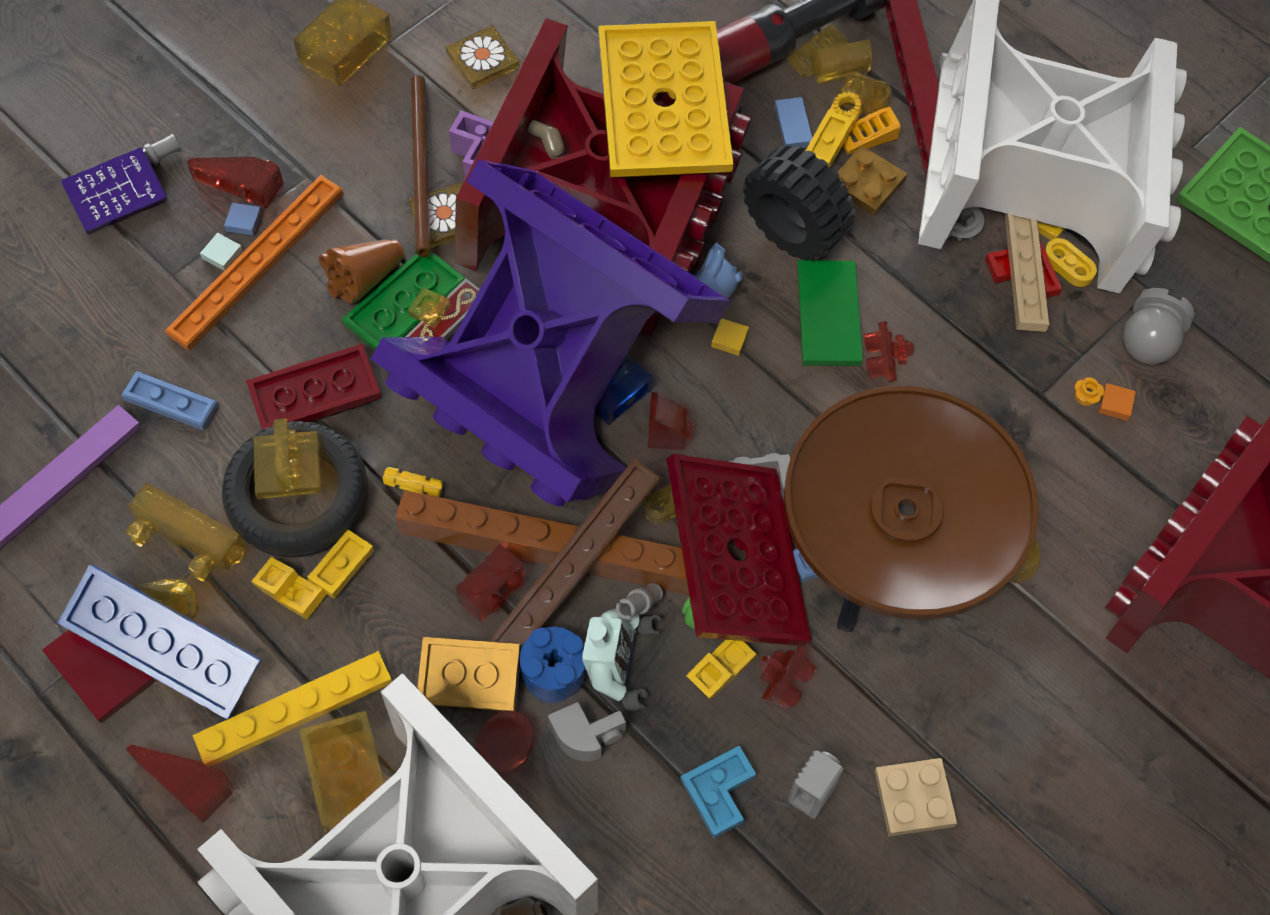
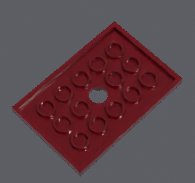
M673 453L666 460L696 637L805 646L810 643L811 638L777 469ZM728 541H734L737 548L745 551L744 561H737L730 555L727 548Z

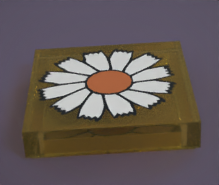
M493 25L445 47L447 55L472 89L520 67L519 59Z
M462 182L428 192L430 248L455 240L456 196L463 184ZM414 197L408 198V202L415 219Z

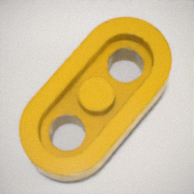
M1056 238L1048 242L1045 252L1057 273L1077 287H1085L1092 283L1097 268L1090 258L1065 239Z

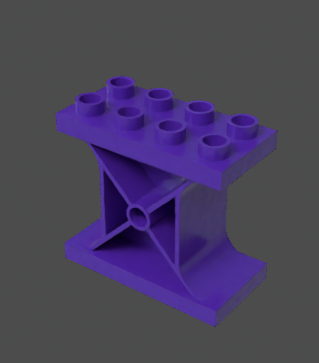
M478 159L467 183L491 198L502 215L505 239L499 256L450 342L443 337H382L371 360L389 372L385 383L391 390L411 400H418L421 395L435 405L437 408L433 414V419L439 425L460 435H465L469 430L482 439L485 444L481 449V453L487 460L506 470H514L517 465L533 476L535 479L530 488L542 500L555 506H564L566 501L589 500L591 496L607 493L627 468L602 450L595 436L593 417L599 400L647 319L658 311L673 322L718 323L731 300L535 170Z

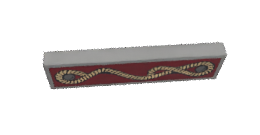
M465 279L405 337H443L448 340L458 330L480 288Z

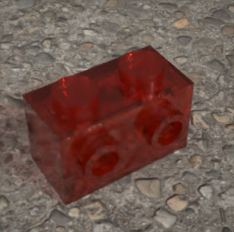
M499 544L455 587L458 603L482 622L489 614H493L500 607L502 601L511 592H515L525 580L524 563L502 544Z

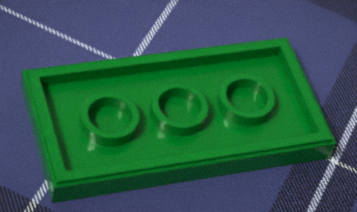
M431 250L430 255L426 257H420L415 254L341 319L342 324L375 351L382 337H405L466 278Z
M797 260L802 366H861L863 358L855 261Z

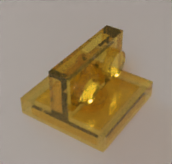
M286 418L274 420V435L253 437L255 494L257 499L322 493L319 436L317 431L296 433V430H290Z

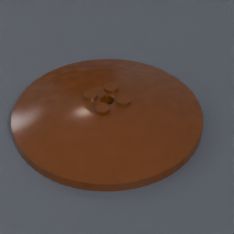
M889 386L870 389L849 396L829 407L809 425L799 439L787 468L784 485V507L789 531L797 549L813 572L827 586L852 603L876 613L902 619L924 620L954 616L969 611L997 595L1014 578L1027 558L1034 542L1038 525L1039 509L1035 481L1022 451L1012 437L993 418L974 405L953 395L922 387ZM902 504L910 505L915 513L911 516L903 515L898 507Z

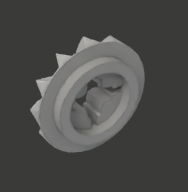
M978 207L963 209L958 218L961 221L966 220L965 226H962L961 223H955L948 237H956L958 241L967 238L971 241L975 235H979L984 226V216Z

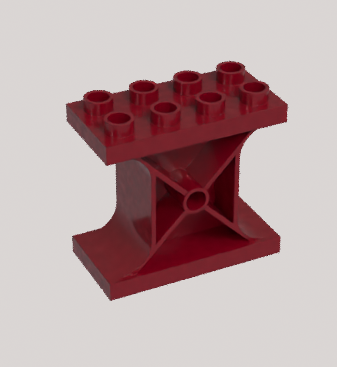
M545 18L456 196L455 264L477 272L488 247L497 239L505 236L504 221L495 202L467 183L478 159L535 170L688 273H694L705 245L703 238L707 228H713L724 198L722 192L726 183L731 184L742 155L740 149L751 121L750 116L738 112L744 88L723 81L733 158L732 172L610 177L604 94L580 86L566 76L563 72L568 25ZM533 120L559 130L564 143L562 157L556 159L549 158L542 139L528 133L529 125ZM656 311L647 319L640 332L652 336L660 315H664Z
M1249 416L1244 419L1224 449L1214 459L1182 505L1178 507L1155 541L1145 551L1106 605L1105 609L1119 618L1106 636V639L1125 653L1130 651L1141 635L1149 628L1164 622H1182L1199 629L1270 679V417L1264 425H1261Z

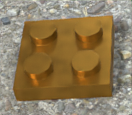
M862 145L837 172L841 182L845 183L849 189L848 194L852 196L854 204L873 216L880 211L907 177L905 171Z

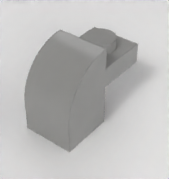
M579 702L548 715L549 728L560 749L569 757L579 761L600 759V744H613L620 740L623 736L622 734L626 731V721L621 711L589 724Z

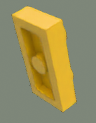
M347 530L307 578L309 582L321 587L327 595L335 599L372 555L374 548L371 544L350 530Z

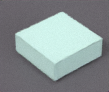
M217 233L201 251L200 255L203 260L225 271L243 250L240 244Z

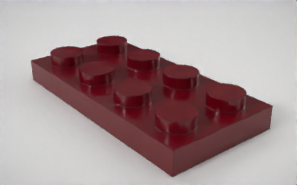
M363 344L246 380L262 430L285 422H310L382 398Z

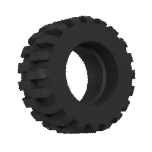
M784 146L771 152L747 175L743 186L744 203L748 206L747 211L750 217L754 218L758 229H761L766 234L765 237L769 241L772 240L780 250L787 251L788 255L793 257L799 256L802 260L819 259L825 256L852 229L855 219L854 201L852 196L848 194L849 189L846 184L842 183L839 179V174L835 170L832 171L827 166L828 163L825 160L818 159L815 153L804 151L802 147Z

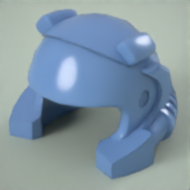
M716 242L708 251L707 258L700 270L693 276L726 298H729L736 290L738 282L743 280V272H737V267L724 258L726 250Z

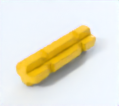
M387 467L383 474V483L388 486L396 487V485H400V489L421 494L426 492L427 495L440 497L443 492V482L438 479L431 478L427 480L426 476L408 471L400 473L399 469Z

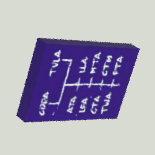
M142 147L60 180L87 234L167 200Z

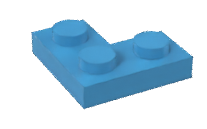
M737 746L681 776L680 781L713 839L743 823L744 819L728 792L755 779L756 773L741 747Z

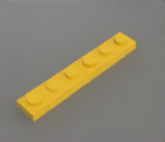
M379 651L192 736L205 767L209 768L392 683V679Z

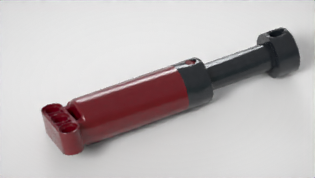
M801 0L783 10L776 4H768L717 29L723 81L733 84L791 55L795 51L797 39L847 14L856 20L863 19L883 9L887 5V0ZM659 92L653 101L658 106L668 107L674 104L676 99L671 98L668 92Z

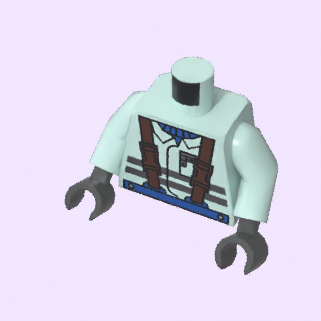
M611 609L604 612L601 617H591L582 656L583 663L594 689L617 701L622 700L627 711L644 709L645 706L641 705L638 700L647 698V692L643 689L626 691L636 636L635 629L637 628L638 632L642 635L659 634V631L653 630L651 623L661 621V618L658 615L641 616L639 618V615L636 614L631 619L625 620L620 618L616 609Z

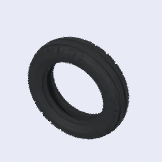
M304 421L276 424L259 431L256 435L246 440L231 458L222 484L223 507L236 533L254 548L280 557L309 556L335 545L347 530L351 531L358 522L365 507L368 494L366 469L355 447L344 436L333 429L321 424ZM305 453L318 456L327 461L339 476V486L336 497L330 507L317 518L302 524L283 525L264 518L254 508L252 502L254 483L261 471L274 460L290 454Z

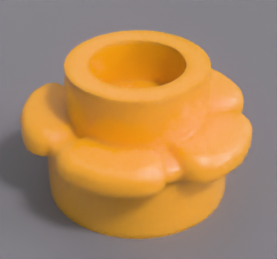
M1091 377L1078 380L1074 386L1075 398L1084 406H1092L1101 400L1100 397L1104 395L1103 386Z

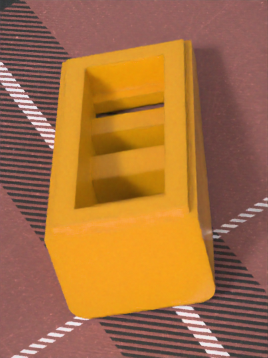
M891 107L880 109L855 122L843 144L847 154L855 153L861 145L868 149L898 139L901 126ZM862 131L866 133L867 137L864 138ZM854 134L857 141L853 142L850 135Z

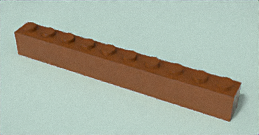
M406 490L403 491L395 517L399 534L544 565H549L579 528V526ZM616 535L587 572V574L643 586L656 583L662 590L689 595L682 549L679 547Z

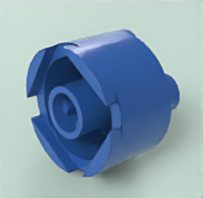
M547 627L535 629L525 641L520 652L521 675L524 684L535 698L545 702L557 703L566 700V698L574 693L576 694L582 688L587 670L582 658L584 646L579 636L564 628ZM553 662H556V664L554 665V667H549V666H548V665H551Z

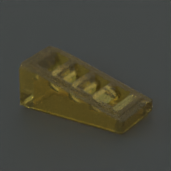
M831 24L791 54L787 61L805 78L846 54L848 40ZM802 58H805L810 64L807 65Z

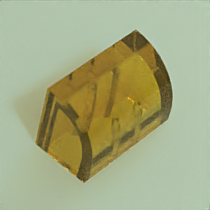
M870 39L810 51L816 84L867 74L871 69L872 50Z

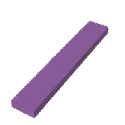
M120 405L116 406L0 505V549L141 428L139 422Z

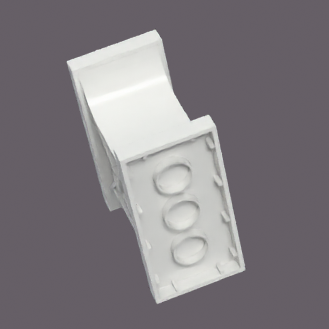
M973 0L941 68L918 244L941 249L961 211L969 207H982L1027 219H1037L1039 222L1073 230L1085 237L1092 244L1099 257L1097 288L1120 293L1134 273L1145 275L1148 272L1154 258L1155 245L1159 240L1170 242L1175 236L1180 222V208L1170 205V195L1176 190L1183 169L1182 160L1172 158V149L1178 144L1185 123L1184 115L1174 112V104L1178 102L1183 93L1187 77L1185 70L1176 68L1177 43L1154 38L1131 77H1112L1029 56L1015 50L1003 39L997 27L999 0Z
M403 673L381 691L395 734L407 747L406 756L401 767L389 780L306 853L284 863L258 861L239 850L222 829L197 849L213 867L197 883L225 915H491L503 904L525 897L547 902L556 907L563 915H594L598 911V879Z

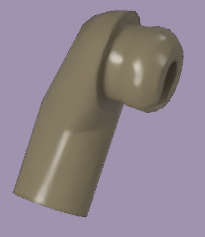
M533 120L529 125L528 133L542 139L549 158L556 159L562 157L564 143L559 130Z

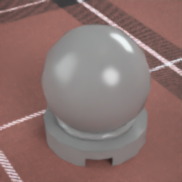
M1163 288L1143 290L1134 303V313L1125 322L1122 339L1127 353L1138 362L1150 365L1170 361L1181 349L1184 333L1189 330L1195 316L1194 308L1186 298L1182 297L1180 301L1175 297L1167 295L1169 290Z

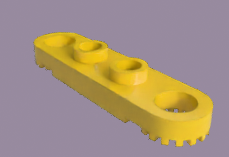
M849 91L848 93L838 94V97L835 98L831 108L827 111L805 150L815 153L818 159L825 160L829 168L861 113V101L858 95L856 96L854 92L851 93ZM846 102H851L855 105L854 109L848 110V112L846 110L843 112L840 106Z

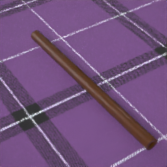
M417 75L411 79L416 254L420 257H426L430 255L425 79Z

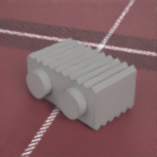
M813 751L804 768L798 773L797 779H794L788 796L789 803L815 819L836 788L844 770L839 765V760L828 752Z

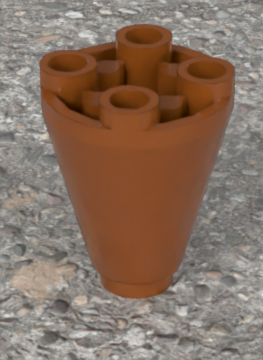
M385 239L332 247L319 256V263L325 270L329 280L327 282V289L330 295L334 298L340 297L348 304H354L397 268L400 262L404 260L405 253L403 247L396 239Z

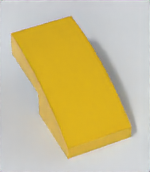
M273 557L266 562L251 581L253 585L306 620L326 596L321 587L300 577L295 569Z
M724 640L712 654L708 653L686 676L711 699L734 680L757 657V654L744 641Z

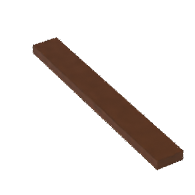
M634 458L488 642L521 644L523 646L535 629L543 628L661 478Z

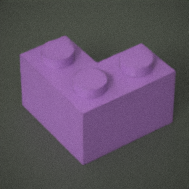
M460 111L449 130L451 152L465 157L462 161L465 180L493 121Z

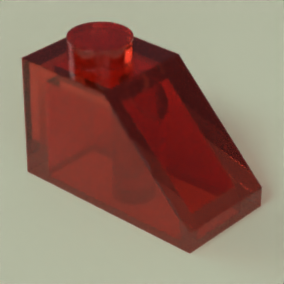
M651 392L648 448L684 451L685 439L691 440L692 421H686L687 409L658 392Z

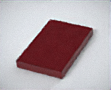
M67 630L42 649L44 654L100 723L104 722L155 682L152 676L71 630Z

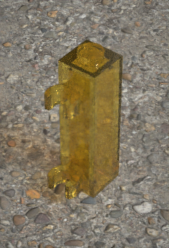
M147 482L127 506L135 520L125 532L130 536L129 540L141 547L147 540L150 531L153 530L198 555L191 561L188 569L192 571L191 575L202 582L209 575L213 564L228 572L231 566L237 564L243 557L246 546L239 533Z

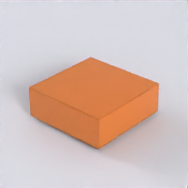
M1106 383L1098 413L1128 421L1131 417L1136 391Z

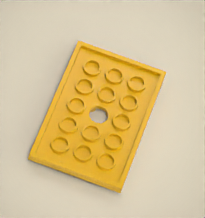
M716 21L599 26L598 35L610 177L732 172L733 158ZM659 92H668L669 96L676 99V101L671 106L661 107L656 105L653 99Z

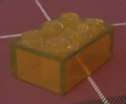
M335 0L293 39L298 61L340 87L392 37L389 14L366 0Z
M366 711L299 729L321 826L326 834L385 783L371 722Z

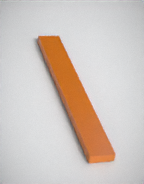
M320 175L165 330L166 335L190 351L344 195L343 189Z

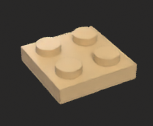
M942 758L876 767L874 772L889 837L956 826L957 820Z

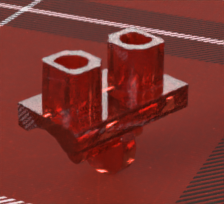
M887 321L878 322L879 330L864 334L865 348L868 353L881 350V356L866 358L867 371L870 377L886 376L888 383L896 382L895 358H897L898 364H905L907 362L906 357L914 353V344L904 340V335L902 334L896 335L895 342H893V335L888 330Z
M798 646L795 651L788 650L785 656L783 653L775 651L772 658L768 656L760 658L758 665L764 670L760 679L765 683H769L761 697L763 702L768 705L777 702L788 709L797 705L802 692L790 685L793 677L802 683H806L811 679L816 670V667L805 658L808 652L806 649Z

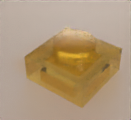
M423 288L409 307V316L432 327H436L450 307V302L448 298Z

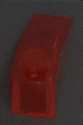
M256 157L189 158L187 161L193 180L266 209L284 184L279 166L270 160L264 161Z
M132 744L126 748V751L140 766L202 823L233 794L226 784L230 779L217 766L210 770L200 761Z

